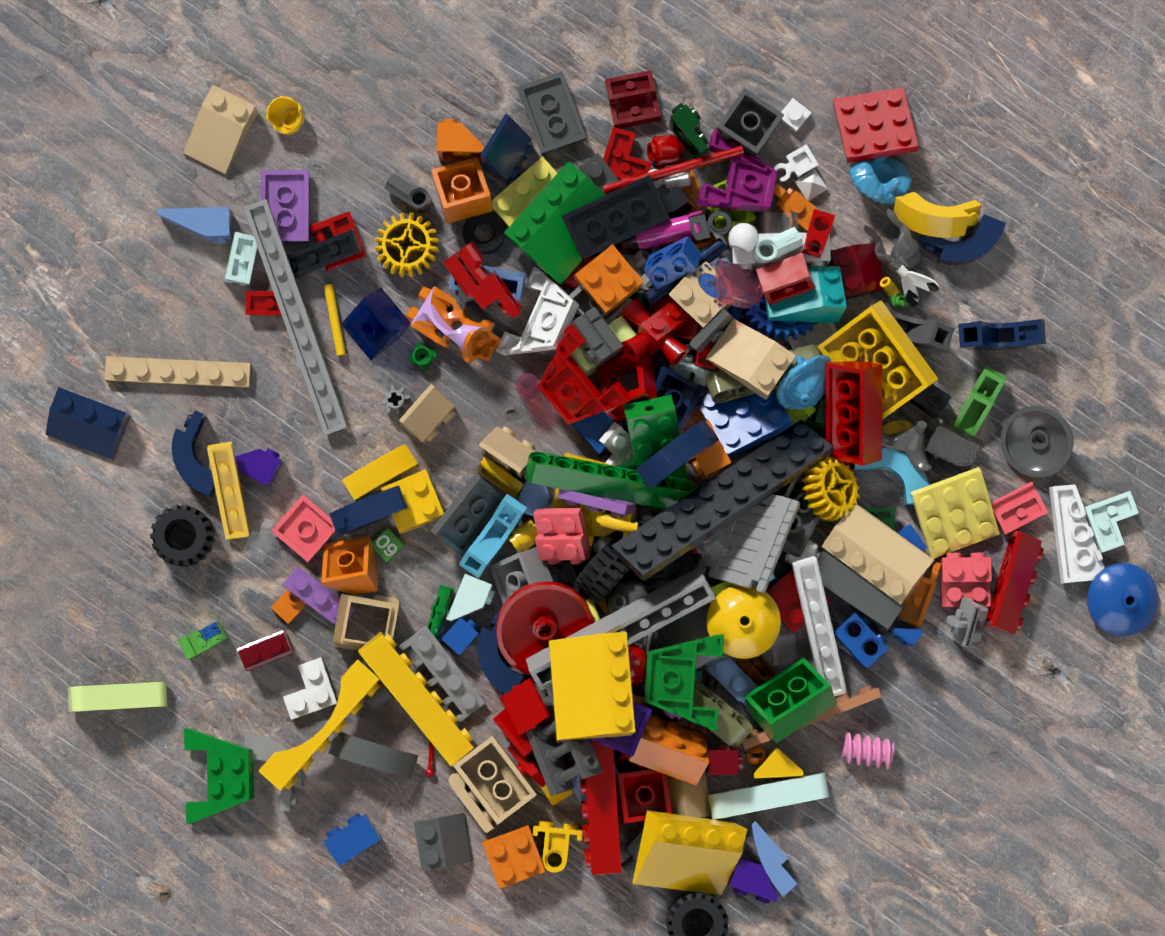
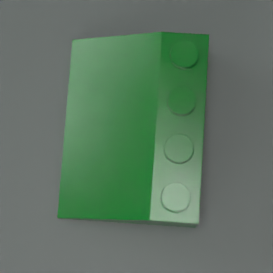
M568 161L507 228L504 234L510 243L559 285H562L583 260H581L561 216L603 197L605 194L585 174Z

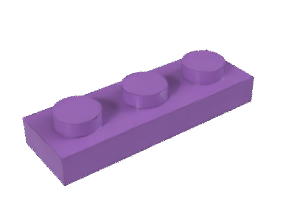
M559 489L558 498L565 499V503L568 505L580 506V504L588 505V510L602 512V509L610 511L611 516L624 518L626 514H633L636 505L631 502Z
M296 566L282 586L335 626L340 598L300 567ZM350 606V611H349L348 619L350 618V616H351V615L353 614V612L355 611V609H354L353 607H351V606Z

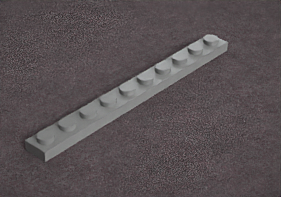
M265 199L245 206L243 208L323 433L328 435L348 428L269 202Z

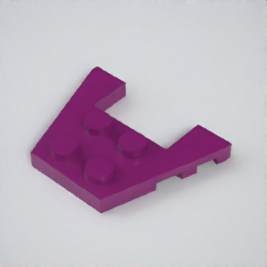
M714 129L710 136L708 151L717 153L740 145L733 140L731 143L721 137L722 133ZM744 153L742 156L730 159L725 191L703 183L700 188L697 202L699 206L767 213L771 208L777 171L755 155L751 154L749 156Z

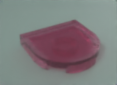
M718 260L715 264L717 301L740 308H750L758 304L764 294L758 277L750 270L743 269L741 266Z

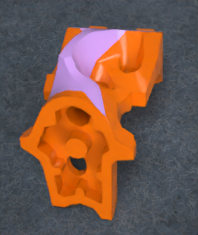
M435 286L432 289L423 287L418 297L424 301L422 307L419 310L413 306L406 314V317L412 322L410 326L445 348L449 347V340L452 339L460 348L463 359L469 364L476 359L489 362L493 351L501 341V338L492 333L495 323L490 320H483L481 323L472 321L466 315L468 308L466 307L464 310L459 308L455 298ZM452 305L453 311L447 312V307ZM462 323L459 329L453 330V325ZM440 329L444 336L439 337L436 334V330Z

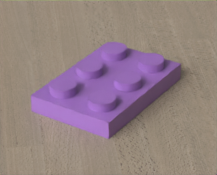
M261 170V201L268 200L282 242L309 243V170Z

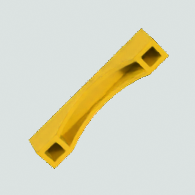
M357 659L341 677L337 705L325 726L305 743L289 750L275 752L259 769V772L280 791H283L284 788L289 790L297 782L298 778L295 776L301 769L306 771L315 760L312 757L318 750L322 753L331 743L329 740L330 736L334 732L339 734L348 724L345 721L351 713L355 716L364 706L362 700L367 695L372 697L381 687L378 684L380 681L379 677Z

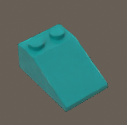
M840 266L808 267L815 289L770 305L765 298L768 321L839 323L847 307Z

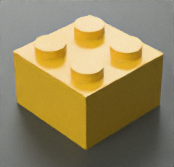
M426 469L381 488L384 491L398 485L400 486L407 509L392 516L401 535L438 520L444 514Z

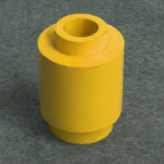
M529 519L513 530L512 535L508 537L518 553L523 550H529L536 545L535 539L538 536L535 522Z

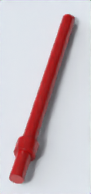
M741 145L630 178L629 175L620 178L621 181L602 187L604 194L607 195L649 174L652 181H656L742 156L744 151Z

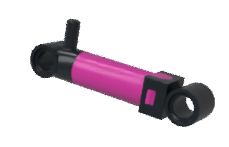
M707 208L691 211L689 215L669 219L620 242L621 247L616 249L623 255L675 243L686 236L696 241L710 238L712 233L723 235L731 228L733 213L731 209L713 208L710 215H708ZM716 216H723L727 222L725 224H718L714 218Z

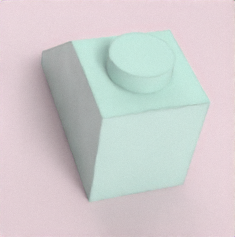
M465 574L447 620L453 622L460 617L462 618L483 609L485 604L490 605L495 591L491 590L493 585Z

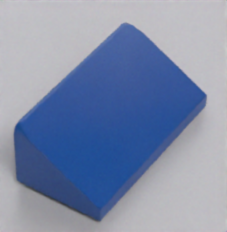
M894 628L890 629L888 633L908 647L915 645L924 630Z

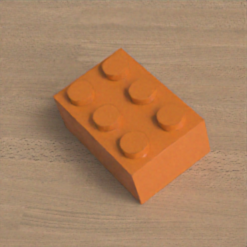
M650 713L633 757L629 756V761L696 786L709 764L707 737L698 730L684 728L676 722H668Z

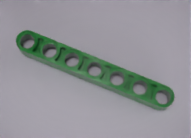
M537 451L529 454L524 475L528 482L537 485L668 509L695 491V485L692 482L674 477H668L650 490L636 470Z

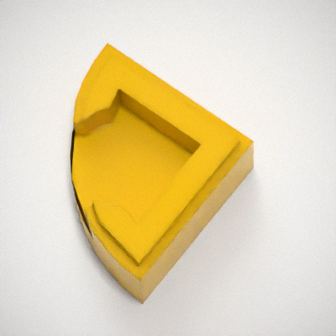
M900 420L891 421L882 426V433H898L909 429L913 424Z

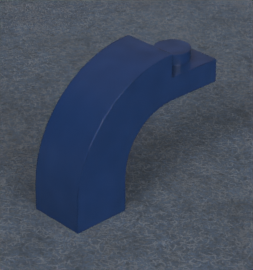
M984 214L978 223L974 235L967 240L952 242L940 237L922 234L919 244L927 252L933 254L936 251L939 252L940 255L937 260L939 263L964 265L986 255L1001 237L1006 223Z
M1043 319L1012 323L977 321L958 324L959 342L962 349L1005 350L1046 344L1045 321Z
M195 410L193 415L189 414L185 421V432L175 429L172 439V457L182 479L195 490L213 498L216 490L212 470L203 467L195 453L196 440L207 416Z
M704 420L678 436L644 462L636 471L651 490L688 461L719 441V438Z
M496 612L490 626L494 627L493 630L490 631L483 627L480 632L478 659L481 669L489 682L498 690L507 694L513 690V686L521 684L524 675L507 667L499 655L496 636V622L499 613Z

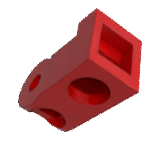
M817 209L813 210L802 249L803 254L821 258L835 218L834 214Z

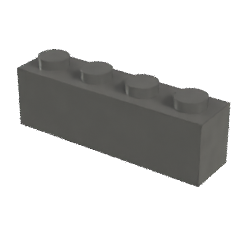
M822 551L817 561L823 588L886 631H889L905 605L898 603L860 576L852 568L842 564L841 560L830 552L827 554Z

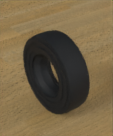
M493 212L467 218L464 222L462 236L465 244L468 245L473 241L481 254L495 252L501 247L505 239L504 223ZM483 223L490 225L493 229L492 238L485 242L479 241L474 234L476 227Z

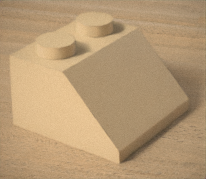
M430 384L399 421L403 427L423 444L426 441L431 443L439 434L437 429L443 422L448 424L455 416L453 412L455 406L435 386Z

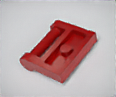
M350 211L310 226L311 232L315 234L318 242L327 239L324 233L325 229L330 228L333 236L354 229L362 252L324 267L326 272L367 257Z

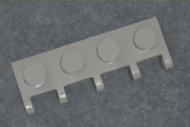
M424 626L399 646L402 651L411 646L419 656L413 662V666L416 668L424 663L434 676L427 684L431 687L439 682L449 695L443 700V705L446 706L453 701L462 713L456 717L459 720L457 723L463 721L485 704L484 700L427 626Z

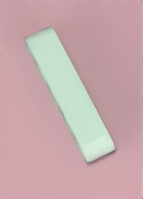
M825 772L707 795L712 819L726 818L830 797Z

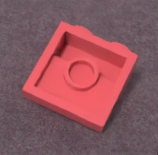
M581 508L536 509L534 511L533 517L538 532L535 542L540 561L547 560L548 564L554 565L562 560H570L571 564H580L586 560L591 551V546Z
M946 553V558L940 559L941 607H960L962 597H969L975 603L981 604L984 607H991V557H985V553H971V557L961 558V553Z

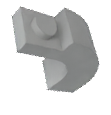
M245 735L244 746L253 749V760L267 762L275 752L289 750L283 743L271 737ZM302 770L295 776L298 778L297 782L289 790L284 788L281 791L280 811H291L293 806H297L298 793L294 791V786H304Z

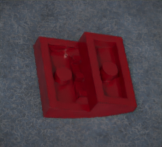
M652 70L605 79L614 127L621 129L661 121Z

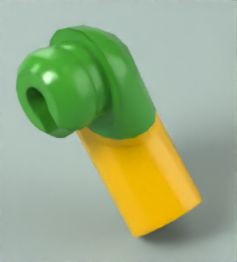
M884 277L880 281V286L886 292L892 306L898 310L906 308L909 303L905 295H902L889 277Z

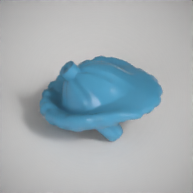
M890 156L852 162L849 168V175L858 192L881 204H894L896 197L905 195L912 183L910 172L906 169V166Z
M817 355L805 360L802 356H796L795 366L789 369L779 381L776 395L779 404L790 410H800L815 406L825 394L826 362H832L831 358L825 355Z

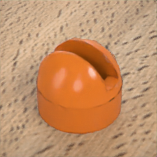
M757 745L747 750L746 758L749 763L759 765L765 760L766 753L761 746ZM762 752V757L750 758V753Z

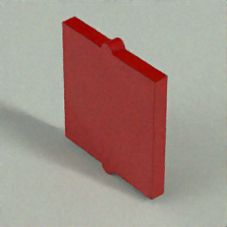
M528 678L520 685L513 686V690L500 698L519 736H522L532 728H538L539 723L550 717L532 678Z

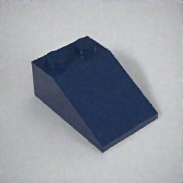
M507 114L504 115L480 155L483 170L506 184L511 179L515 180L521 171L520 163L523 159L527 160L534 149L531 147L532 139Z

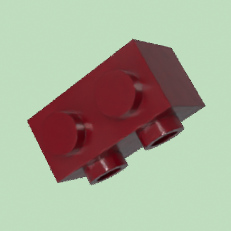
M717 745V749H708L709 764L706 768V774L738 775V770H743V755H739V750H733V747L730 745Z

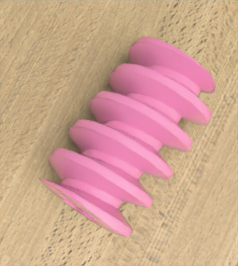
M846 732L842 747V758L846 756L848 764L851 763L854 757L856 758L857 765H860L862 760L865 759L867 767H870L872 761H875L876 768H880L882 762H885L886 770H889L893 760L894 742L890 745L889 739L885 738L881 745L880 738L875 737L871 743L870 736L867 735L861 741L860 734H856L852 740L851 734Z

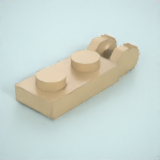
M451 774L448 781L449 785H451L485 833L490 832L495 828L492 824L494 822L493 818L487 810L482 811L478 805L480 801L472 790L468 792L466 782L460 774Z

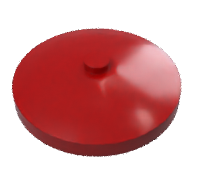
M536 582L520 588L503 604L496 622V636L499 648L505 659L517 670L531 675L526 662L527 658L549 647L550 640L564 639L593 624L594 620L585 599L571 587L557 582Z

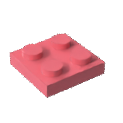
M302 495L271 530L308 563L336 532L331 518L305 495Z

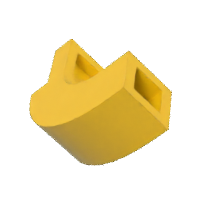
M911 192L896 197L893 212L902 223L914 232L932 237L954 238L964 236L966 228L977 225L981 204L974 200L957 206H938L924 200L917 193Z

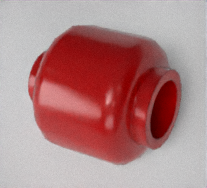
M674 135L655 136L647 144L648 160L653 162L656 167L676 165L684 154L682 142H679Z

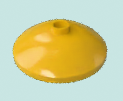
M739 585L729 587L715 597L716 599L712 601L708 609L706 619L709 636L725 634L723 653L728 656L740 659L759 656L766 652L778 637L781 625L779 609L768 593L756 591L757 587L755 586L751 589ZM741 617H748L749 624L747 626L741 625Z

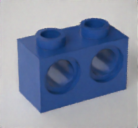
M686 236L649 255L643 272L656 289H659L697 270L701 252L691 239Z
M853 613L833 632L835 638L864 669H867L888 650L885 646L887 641L879 632L875 634L868 627L871 623L864 615L860 614L858 616L856 613ZM851 623L858 625L860 629L857 637H851L847 633V627ZM868 641L873 642L876 646V652L872 656L864 652V645Z

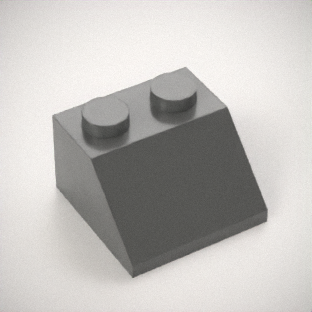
M464 813L414 822L422 871L472 861Z

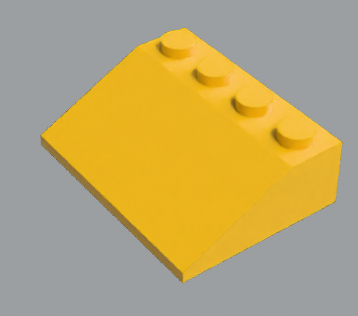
M882 300L870 306L817 346L823 355L831 358L832 362L866 361L883 365L882 420L938 380L935 373Z
M627 632L602 633L550 640L549 652L557 741L631 736L634 734L635 723Z
M647 811L632 883L635 885L722 895L742 855L747 829L735 822Z

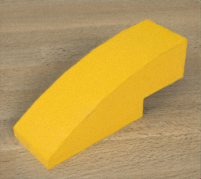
M403 444L342 479L353 499L359 501L371 492L380 489L412 469L418 463L407 445Z

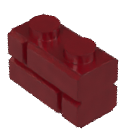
M284 630L237 648L243 666L248 672L294 654L287 633Z

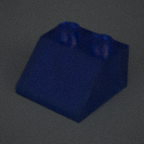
M380 288L364 297L341 325L369 359L373 360L398 340L410 327L411 322L387 293Z

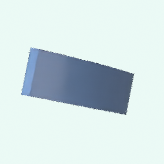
M753 821L750 825L758 858L771 883L781 896L784 897L797 885V882L781 866L788 857L756 821Z

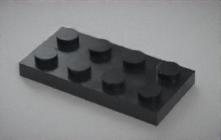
M650 174L561 216L581 260L607 249L612 244L616 245L670 219Z

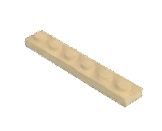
M106 356L105 381L250 388L251 363Z

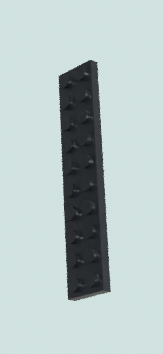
M801 419L792 427L786 429L640 526L636 531L634 530L613 544L612 551L636 575L645 581L807 472L820 461L832 455L834 447Z

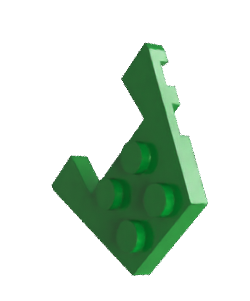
M717 634L648 651L644 702L679 715L712 731H717L719 708L693 705L697 655L723 657L725 634Z
M184 728V750L207 751L208 801L186 802V824H195L202 819L212 817L219 812L253 800V749L228 740L216 738L213 735L199 732L193 728Z

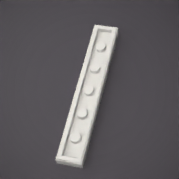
M812 556L791 562L815 668L832 686L834 697L847 694L817 558Z

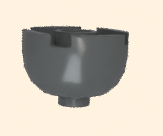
M622 578L607 596V609L612 614L654 590L651 584L640 578Z

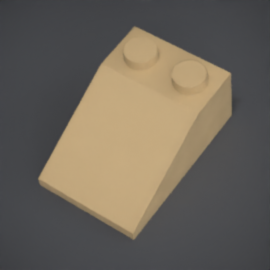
M212 85L200 108L183 154L226 175L259 113L256 106Z
M733 318L706 359L766 400L792 364L796 355L774 340Z
M504 426L502 429L496 427L479 444L481 453L522 479L525 475L528 456L530 453L535 452L536 447L526 440H523L521 443L515 439L516 434Z

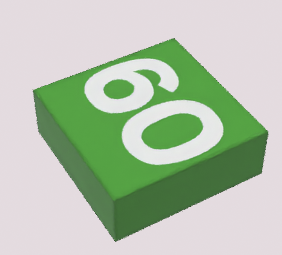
M388 528L372 542L373 548L386 562L391 560L404 547L401 541Z

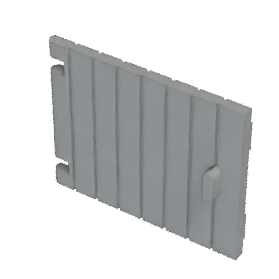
M772 494L710 536L697 568L700 567L703 574H705L707 567H709V577L749 589L753 587L754 581L758 582L756 591L765 593L800 502Z

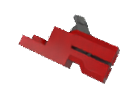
M473 241L443 262L458 283L459 293L456 303L462 310L466 308L467 302L474 299L482 310L499 299L500 303L498 305L506 316L510 315L513 319L522 312L523 309L497 272L494 270L488 274L483 267L484 257Z

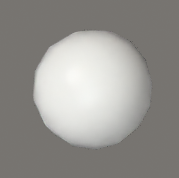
M748 223L735 225L729 232V245L741 252L749 253L758 244V231Z

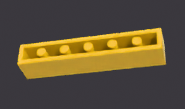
M382 632L378 633L358 649L359 654L450 766L454 765L474 748L471 744V741L474 740L465 728L463 730L459 729L455 724L459 720L450 709L445 711L440 704L443 703V700L435 691L429 692L425 687L428 682L420 672L415 674L410 666L413 663L406 654L399 655L395 650L397 643L389 634L384 636Z

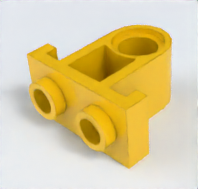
M539 821V825L533 826V836H538V831L545 832L543 865L549 872H560L567 863L570 835H577V840L582 841L583 830L578 829L576 824L564 823L563 828L553 827L554 822ZM558 853L562 857V863L559 866H551L548 862L550 854Z

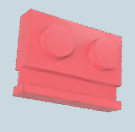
M1033 482L991 502L995 519L1004 535L1048 513L1041 497L1033 486Z

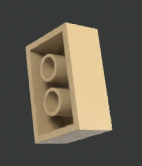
M494 735L453 765L497 825L537 795L536 791L517 769L515 763Z

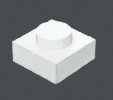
M794 98L791 99L781 112L784 114L782 122L795 133L811 115V112Z

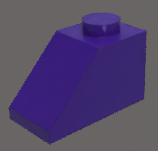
M267 448L266 452L257 449L235 456L239 472L268 487H271L284 463L278 459L280 454Z

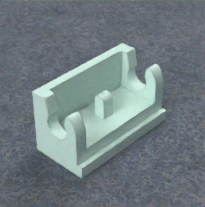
M239 232L234 233L224 282H236L242 286L250 284L257 250L254 236Z

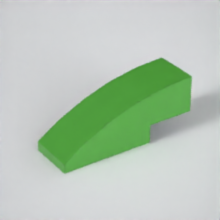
M985 365L956 417L949 434L971 444L994 404V400L1004 385L1007 376Z

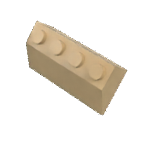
M853 504L854 510L849 509L848 517H842L821 547L895 601L902 604L913 592L934 559L861 506Z

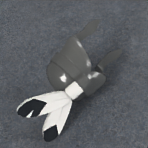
M887 209L888 218L900 229L899 238L891 251V255L886 254L883 242L875 229L865 225L864 230L876 243V258L886 269L901 276L905 298L911 306L915 307L919 301L916 286L930 292L938 291L940 286L935 280L911 271L919 263L922 250L917 240H913L909 228L898 219L892 210Z

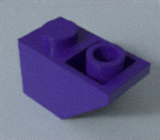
M740 857L729 881V886L733 887L732 892L746 896L747 892L757 895L756 900L766 904H770L771 900L777 902L778 896L763 866Z

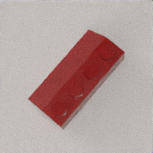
M866 361L826 362V441L834 447V453L829 457L862 466L882 460V364Z
M1020 531L1010 534L984 627L1009 635H1015L1016 631L1020 632L1024 621L1021 613L1023 607L1027 608L1030 600V594L1027 593L1029 585L1034 584L1037 576V571L1034 570L1036 561L1040 562L1044 548L1041 547V540Z

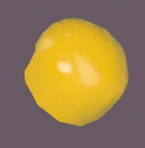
M280 96L275 98L267 107L266 119L274 130L280 134H294L304 124L305 112L302 106L290 97Z

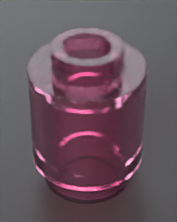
M531 373L519 376L516 381L518 395L525 400L536 398L540 392L538 378ZM525 382H531L532 387L530 389H525L523 387V384Z

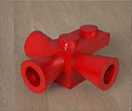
M639 299L632 301L622 312L621 316L639 327L637 336L622 342V352L630 361L637 362L645 351L650 355H654L661 349L670 364L675 366L689 352L688 347L671 337L672 333L688 322L691 317L675 300H672L651 317Z

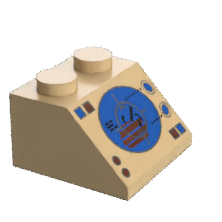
M708 262L703 263L697 270L686 275L669 293L703 328L721 309L724 308L727 311L741 296Z

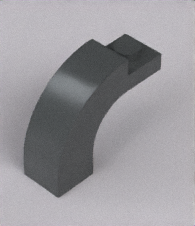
M888 309L915 347L948 352L954 328L938 321L916 319Z
M344 732L334 733L328 754L409 779L412 778L418 755Z

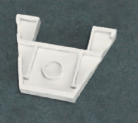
M533 267L525 286L531 290L541 292L522 336L504 332L496 350L501 355L555 350L565 335L564 331L570 326L579 306L575 300L537 267Z

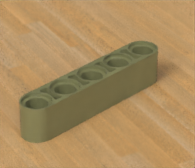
M816 344L789 350L796 356L804 357L805 360L822 355ZM795 356V359H794V361L792 362V364L789 366V368H788L787 371L785 372V374L788 372L789 369H791V368H793V367L795 366L796 356ZM723 370L712 372L705 379L712 401L715 403H723L755 394V392Z
M695 678L693 705L719 708L717 731L712 732L731 747L738 748L753 730L752 724Z

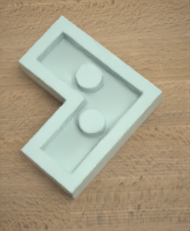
M1131 491L1084 507L1087 520L1093 530L1095 541L1101 553L1125 545L1116 522L1139 514Z

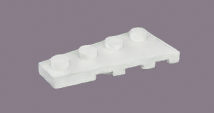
M1076 484L1049 487L1061 584L1092 581L1104 569L1103 557L1094 541L1093 530L1088 525L1085 516L1086 511Z

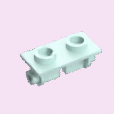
M688 353L677 365H670V370L688 380L691 372L695 373L693 382L706 387V377L710 373L718 371L717 369L695 366L696 360Z

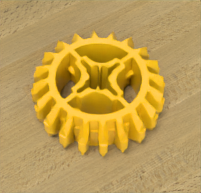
M400 213L401 220L397 221L395 216H391L393 224L390 225L384 221L383 225L386 231L382 229L377 230L378 234L383 237L374 239L375 243L381 245L375 247L374 250L376 253H382L377 257L379 262L386 260L382 265L384 269H388L392 265L390 270L392 275L399 269L400 277L403 278L405 271H408L410 278L414 277L413 270L417 269L418 274L421 275L423 274L421 266H424L426 269L431 268L427 260L436 261V257L431 253H438L439 248L432 245L439 243V239L431 238L436 234V230H428L431 226L429 221L421 225L423 222L422 216H419L414 221V214L410 213L408 220H405L404 213ZM406 227L401 237L389 239L395 231ZM413 228L419 230L425 236L426 244H421V242L413 239ZM409 237L410 244H414V246H409L405 253L403 246L400 245L405 244ZM387 246L400 251V262L390 257ZM424 252L418 260L408 263L413 253Z
M827 457L805 472L806 476L802 479L805 483V487L802 490L806 491L804 499L809 501L808 508H814L813 514L819 515L820 519L832 522L839 521L843 516L848 517L849 509L854 510L853 504L858 505L857 500L861 497L857 493L860 487L857 486L856 481L859 478L854 477L855 470L849 469L848 462Z

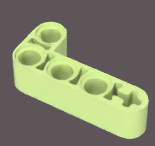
M166 682L68 687L69 712L167 706Z

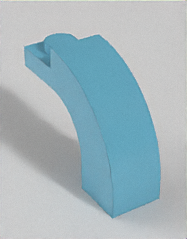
M882 448V460L864 466L852 463L855 471L882 469L893 473L902 485L904 506L914 505L910 492L929 486L924 471L918 470L911 463L908 456L898 450Z
M507 494L481 534L466 551L459 565L479 578L506 543L512 531L515 530L527 507Z

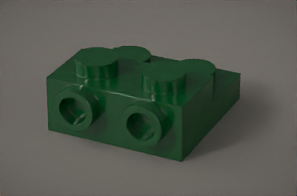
M680 103L671 111L669 127L695 159L707 156V144L709 142L699 132L701 125L699 113L693 107L689 109L686 104Z

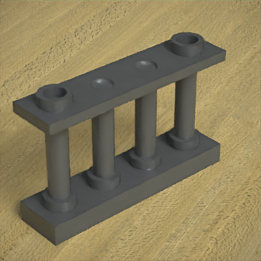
M552 684L545 686L549 696L542 700L546 708L551 705L554 708ZM545 719L538 724V728H532L526 732L550 796L575 788L571 779L579 774L582 779L603 772L590 739L567 740V742L558 746L553 735L556 731L555 720L549 723ZM571 751L576 765L567 770L562 756Z

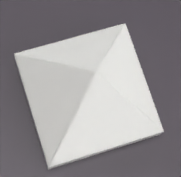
M815 169L795 181V184L808 201L828 189Z

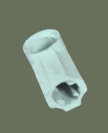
M795 227L771 238L762 239L753 250V257L759 264H769L773 260L803 247L802 238ZM760 247H768L771 250V256H762L759 251Z

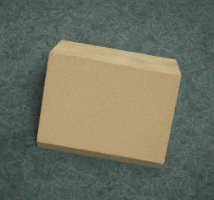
M705 771L696 786L667 775L672 814L699 818L711 816Z

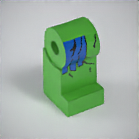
M217 621L177 641L186 659L192 660L226 641L228 637L220 621Z

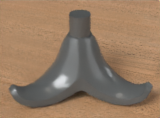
M920 420L916 426L898 433H882L883 446L893 450L905 451L911 463L920 471L932 469L926 458L924 443L930 426L929 420Z

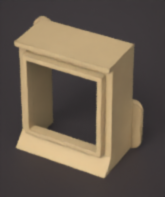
M341 594L332 642L335 647L357 650L367 643L345 638L351 602L390 609L385 636L389 634L393 638L399 608V600L397 598L376 595L373 599Z

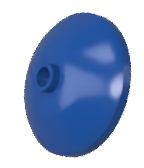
M1128 563L1112 564L1102 569L1093 578L1087 594L1088 611L1093 621L1105 632L1117 636H1130L1145 629L1155 617L1159 602L1158 590L1152 577L1144 569ZM1128 596H1130L1132 599L1129 605L1126 604V598Z

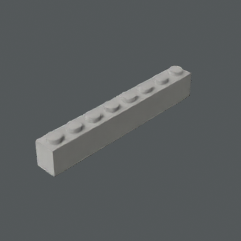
M698 567L566 638L627 632V642L629 645L716 598L701 568ZM549 647L526 659L529 672L540 691L546 689L545 686L552 684Z

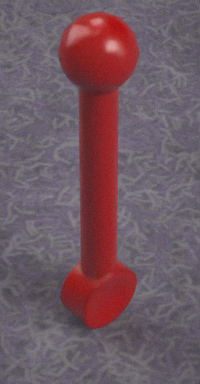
M429 741L428 769L425 771V775L429 778L435 774L433 770L434 745L431 741Z

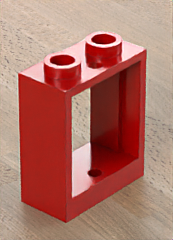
M645 352L637 362H632L622 354L600 365L602 394L615 384L616 377L637 368L639 387L628 392L632 399L625 404L657 398L652 357ZM624 404L604 411L616 423L626 419Z

